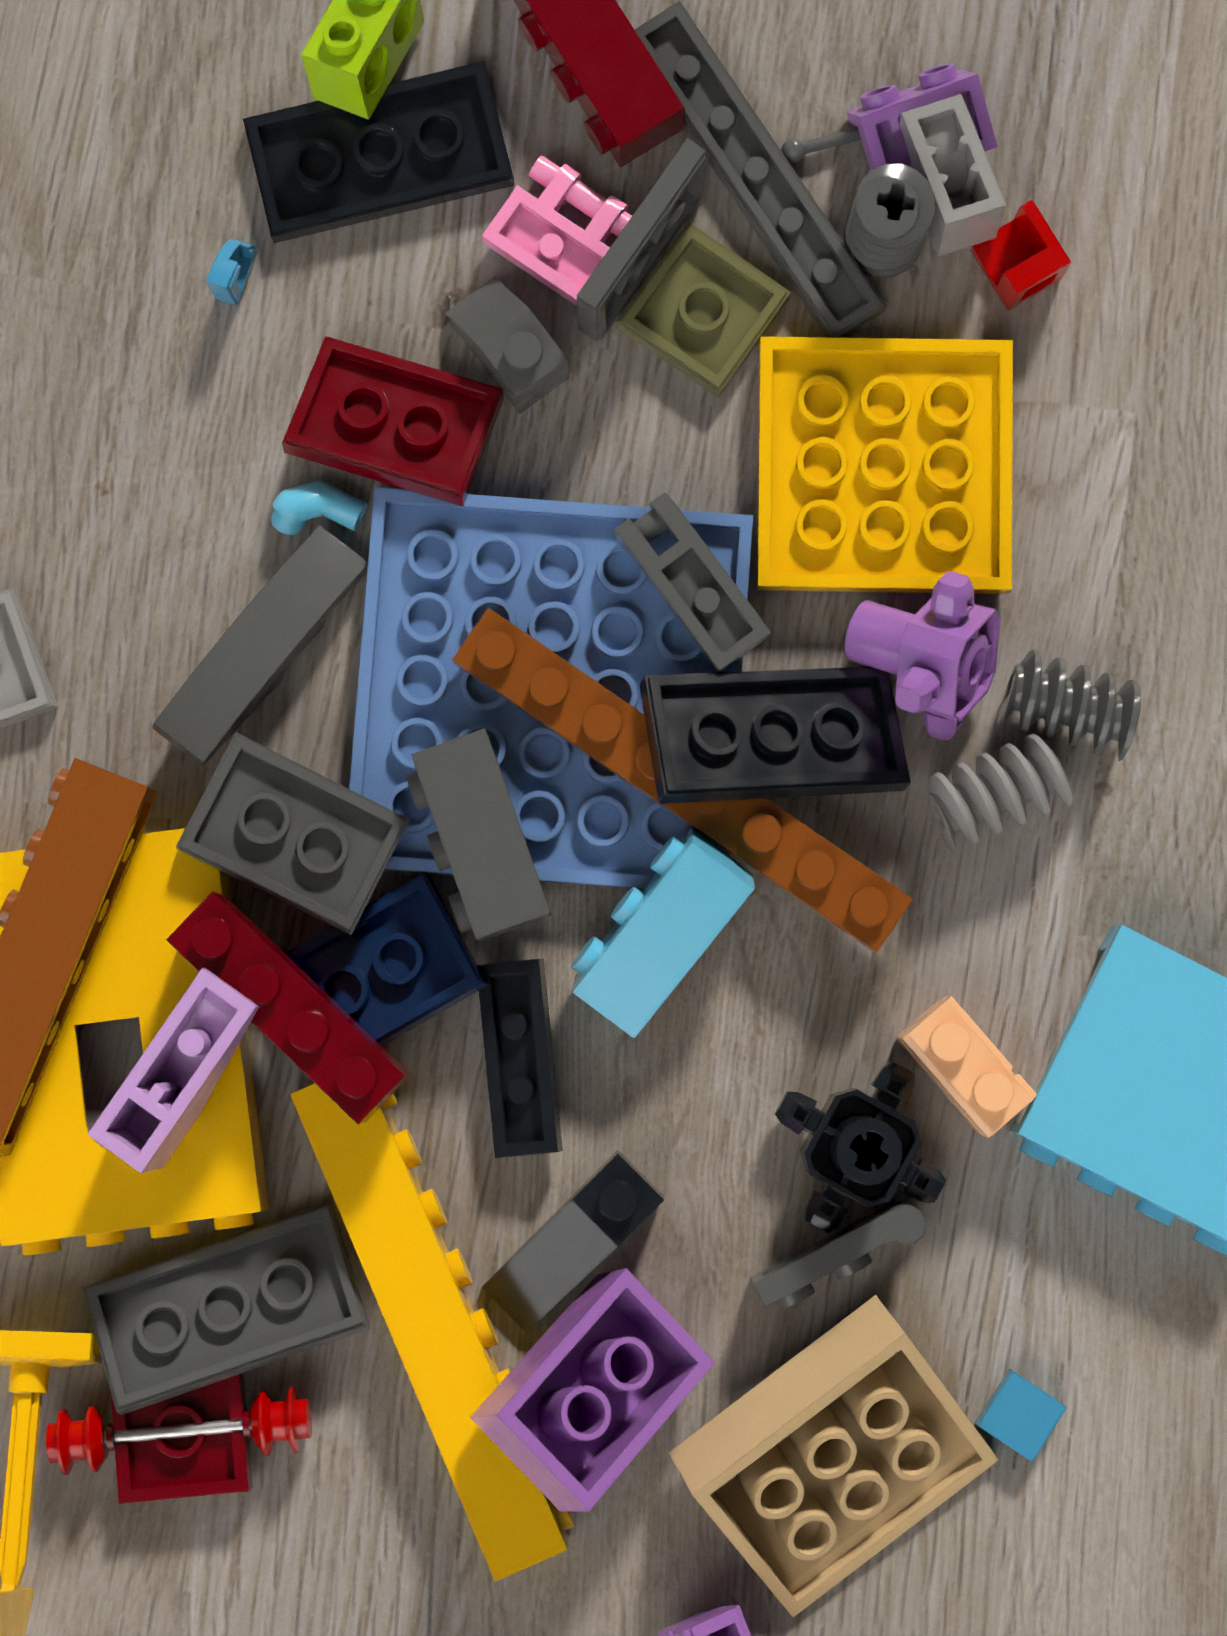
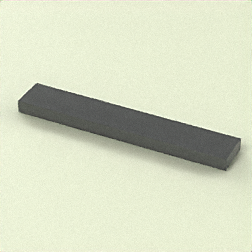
M678 1L636 28V33L685 107V128L695 143L706 150L708 162L825 336L828 338H844L882 314L886 305L681 2Z

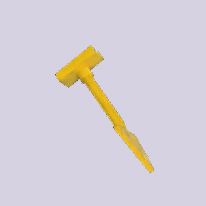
M0 1330V1365L10 1366L8 1392L13 1393L0 1539V1575L2 1582L0 1589V1636H26L34 1589L21 1587V1581L28 1563L42 1394H48L50 1367L102 1364L97 1338L92 1333Z

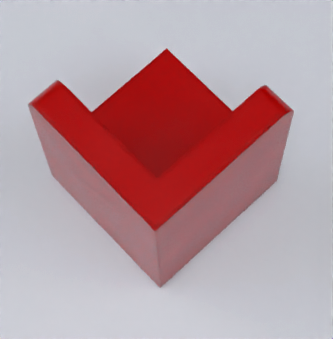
M1033 200L1019 207L1014 219L999 228L996 238L973 245L971 249L973 256L1007 311L1060 281L1071 264L1069 257Z

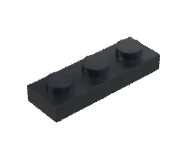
M544 959L478 965L488 983V986L479 990L495 1158L563 1151Z

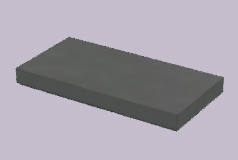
M331 1203L83 1287L116 1412L120 1415L370 1329Z

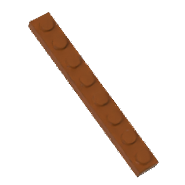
M488 607L453 657L452 662L659 804L644 714ZM767 798L659 804L874 953L879 951L913 901L912 897Z

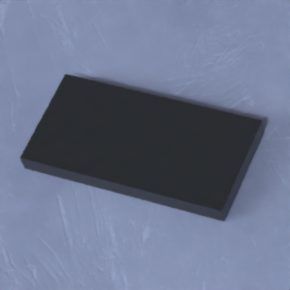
M485 61L389 83L369 120L321 101L243 118L265 214L274 243L515 186Z
M873 667L645 675L639 685L659 804L904 791L911 783L889 672Z

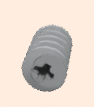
M1031 734L1023 738V754L1016 746L1010 743L1000 747L999 764L987 753L976 757L975 763L976 774L963 762L956 764L952 769V784L940 772L929 776L928 785L931 810L940 834L952 853L956 851L955 832L959 830L964 833L972 844L980 842L979 822L985 821L997 835L1003 832L1002 813L1006 811L1022 825L1027 823L1026 803L1032 801L1043 815L1051 813L1049 794L1056 792L1067 806L1073 804V794L1066 774L1058 758L1039 736Z

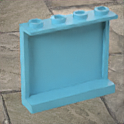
M1124 925L1110 927L1099 948L1104 953L1035 1090L1037 1096L1028 1104L1019 1124L1012 1123L1009 1132L1024 1139L1019 1148L1021 1152L1053 1168L1059 1157L1080 1167L1081 1171L1077 1177L1078 1181L1110 1197L1113 1196L1117 1187L1140 1198L1135 1207V1210L1168 1227L1171 1226L1174 1218L1177 1217L1197 1227L1192 1238L1193 1240L1227 1256V978Z

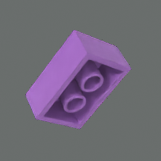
M626 1268L601 1273L594 1277L470 1418L559 1511L589 1512L715 1362Z

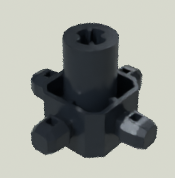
M892 1061L881 1068L871 1083L876 1088L872 1097L858 1089L850 1088L830 1094L824 1107L820 1110L815 1107L816 1100L799 1092L786 1091L774 1113L781 1124L799 1135L802 1130L809 1133L800 1149L804 1167L809 1175L824 1184L820 1192L813 1189L805 1207L804 1220L826 1233L836 1229L849 1209L844 1207L848 1197L866 1207H872L889 1202L899 1184L904 1186L903 1194L923 1203H934L945 1185L946 1179L939 1170L922 1159L917 1164L912 1161L921 1145L915 1121L897 1112L896 1109L900 1102L907 1104L915 1086V1074ZM867 1132H871L875 1139L874 1146L876 1149L874 1155L870 1160H865V1163L855 1165L858 1154L850 1149L851 1142L856 1136L867 1140Z

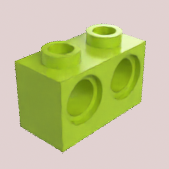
M332 0L301 53L313 98L369 120L425 22L420 0Z

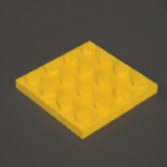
M760 337L757 590L932 593L933 587L946 572H956L969 577L974 588V594H1009L1012 590L1013 340Z

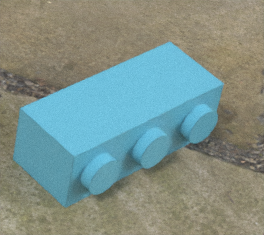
M691 828L681 842L673 836L665 843L650 865V868L656 874L641 892L633 886L623 896L610 918L617 922L603 941L593 936L581 949L571 965L577 971L572 993L634 1039L755 889L753 874L693 828Z

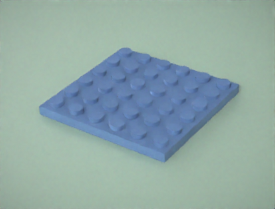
M374 487L349 789L410 819L384 870L453 875L451 868L439 871L427 838L428 834L438 831L430 807L418 811L405 774L416 770L411 754L484 728L492 744L540 882L632 888L634 886L636 889H644L656 874L650 868V865L661 848L673 836L681 842L691 830V826L452 662L457 651L489 607L643 714L639 685L645 675L718 673L613 533V529L624 521L630 519L634 523L651 510L650 508L468 494L462 507L405 489ZM681 510L747 599L753 515ZM665 531L649 542V544L659 556L675 545L676 541ZM743 657L722 672H742ZM705 837L707 840H709L711 843H713L715 846H717L719 849H721L723 852L729 855V852H727L726 850L715 844L713 841Z

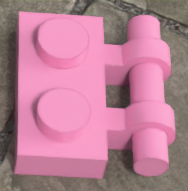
M541 155L532 166L529 177L545 187L543 193L537 199L517 185L482 234L483 244L577 306V294L610 249L604 242L613 233L619 236L632 215L627 213L628 205L615 196L611 195L605 198L581 182L582 174L569 165L564 164L562 167H559ZM568 202L592 220L586 229L583 230L559 214V209Z

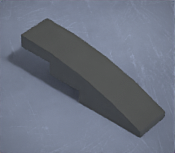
M319 525L231 624L153 723L152 729L203 767L282 681L285 669L322 630L328 614L366 574L368 562Z

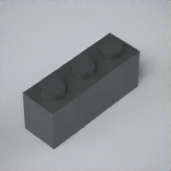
M484 728L411 754L416 770L405 774L418 811L430 807L438 831L428 834L427 838L439 871L451 868L459 892L449 895L448 898L460 931L464 932L473 929L476 940L482 941L552 916L486 729Z

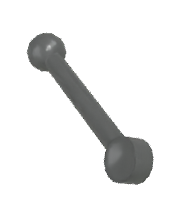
M858 128L804 142L797 138H791L782 145L781 151L789 163H797L804 158L805 154L861 140Z

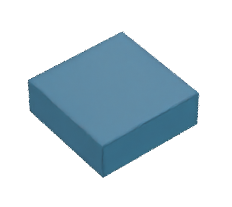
M1009 1368L975 1423L1033 1462L1067 1407Z

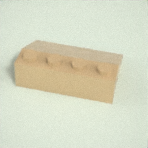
M876 1295L668 1452L693 1497L793 1618L999 1461L907 1334Z

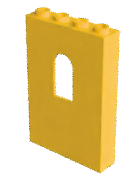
M185 828L142 834L10 1155L0 1157L1 1246L21 1244L23 1256L62 1250L61 1238L85 1235L87 1247L125 1242V1230L150 1227L151 1238L190 1233L189 1221L214 1218L215 1230L243 1227L254 1224L253 1213L269 1208L248 1028L201 1114L163 1168L140 1173L88 1135L89 1129L86 1120L76 1025L139 1017L144 1053L199 973L166 939L212 891L225 895L232 902L229 875L176 849V845ZM26 849L0 853V910L8 894L13 889L19 891L29 869L28 866L23 865ZM0 927V936L4 929L3 927Z

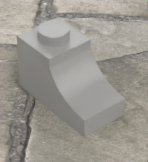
M962 94L901 113L899 126L908 149L912 168L916 169L928 180L935 195V214L928 234L937 257L996 238L1006 204Z

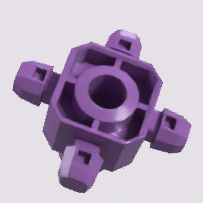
M946 572L933 587L932 598L916 614L869 600L862 602L855 610L846 632L845 655L848 660L896 674V705L900 709L912 713L923 711V724L929 736L943 741L951 740L963 726L964 717L988 693L996 672L1001 617L995 608L974 604V588L968 576L956 572Z

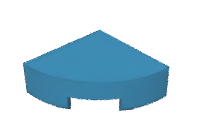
M229 239L222 246L206 279V283L215 299L235 306L237 302L240 303L258 252L254 245L236 239Z

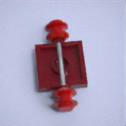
M243 1373L123 1415L116 1412L110 1390L112 1423L107 1424L106 1419L95 1406H90L84 1420L73 1421L67 1409H60L57 1422L47 1425L46 1451L49 1462L59 1463L62 1474L69 1475L74 1462L86 1460L91 1471L94 1473L98 1472L108 1457L109 1451L115 1450L119 1504L249 1492L253 1487L249 1438L253 1437L254 1443L265 1456H270L275 1442L288 1441L293 1452L299 1453L301 1439H309L312 1436L309 1399H298L295 1387H290L285 1401L272 1402L267 1391L264 1389L256 1397L251 1410H246Z

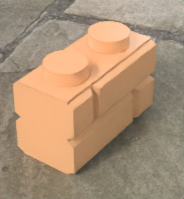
M952 996L942 997L896 1037V1040L980 1136L991 1137L1037 1096L1020 1074H1014L1011 1071L1013 1066Z

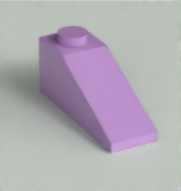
M202 968L88 1135L140 1173L163 1168L201 1114L259 1006L208 969Z

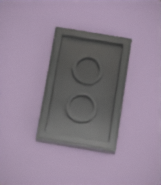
M688 138L577 294L579 330L596 342L598 339L602 340L703 196L707 159L706 150Z
M235 732L178 841L176 849L351 936L410 819Z

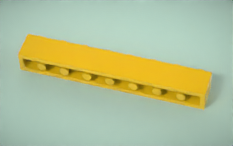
M315 1083L291 1093V1098L494 1581L496 1582L568 1550L569 1536L566 1530L575 1526L572 1513L559 1511L470 1418L511 1370L508 1368L499 1372L489 1349L498 1345L493 1326L484 1308L473 1311L464 1290L465 1287L473 1284L466 1262L458 1248L449 1252L438 1229L447 1224V1219L434 1189L431 1188L423 1192L413 1169L422 1165L416 1144L408 1129L397 1132L388 1108L397 1105L394 1093L365 1123L359 1125Z

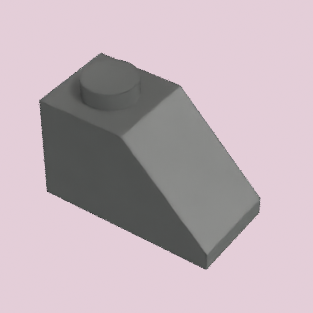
M496 277L445 312L446 318L498 387L503 389L504 395L519 414L569 379L567 357L531 309Z

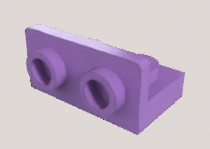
M954 63L940 65L918 75L920 84L899 92L896 85H888L871 90L860 96L861 106L846 111L849 123L858 127L870 171L884 164H903L912 168L908 149L899 126L901 113L962 94L984 151L986 152L998 147L978 74L963 69L956 70Z

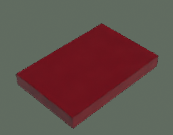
M325 336L282 441L283 450L286 454L463 507L504 401V391L499 387Z

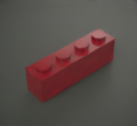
M513 0L522 13V16L517 19L522 33L535 52L544 48L556 66L550 72L558 90L568 103L577 99L589 118L583 122L584 127L600 154L603 155L610 151L621 168L683 130L685 107L616 0Z
M212 891L166 939L199 972L202 968L208 969L258 1005L259 1008L251 1022L358 1125L365 1123L411 1075L225 895Z

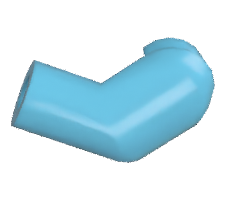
M314 481L282 490L273 501L272 505L275 510L272 513L271 522L279 532L286 535H295L304 528L305 521L324 516L356 531L365 516L368 503L325 482Z

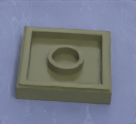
M688 222L619 318L617 328L719 398L758 344L760 337H763L790 299L791 292Z

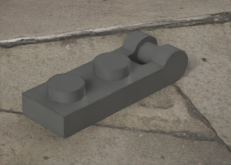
M663 493L649 503L651 510L634 523L627 519L613 529V533L715 670L721 673L769 638L772 632L668 494ZM667 531L676 541V544L658 556L649 542Z
M892 1202L750 1277L765 1307L777 1301L781 1310L789 1308L815 1293L812 1282L833 1271L838 1279L860 1271L873 1262L869 1252L894 1239L901 1244L908 1245L916 1243L923 1237L926 1231L925 1217L919 1209L907 1202Z

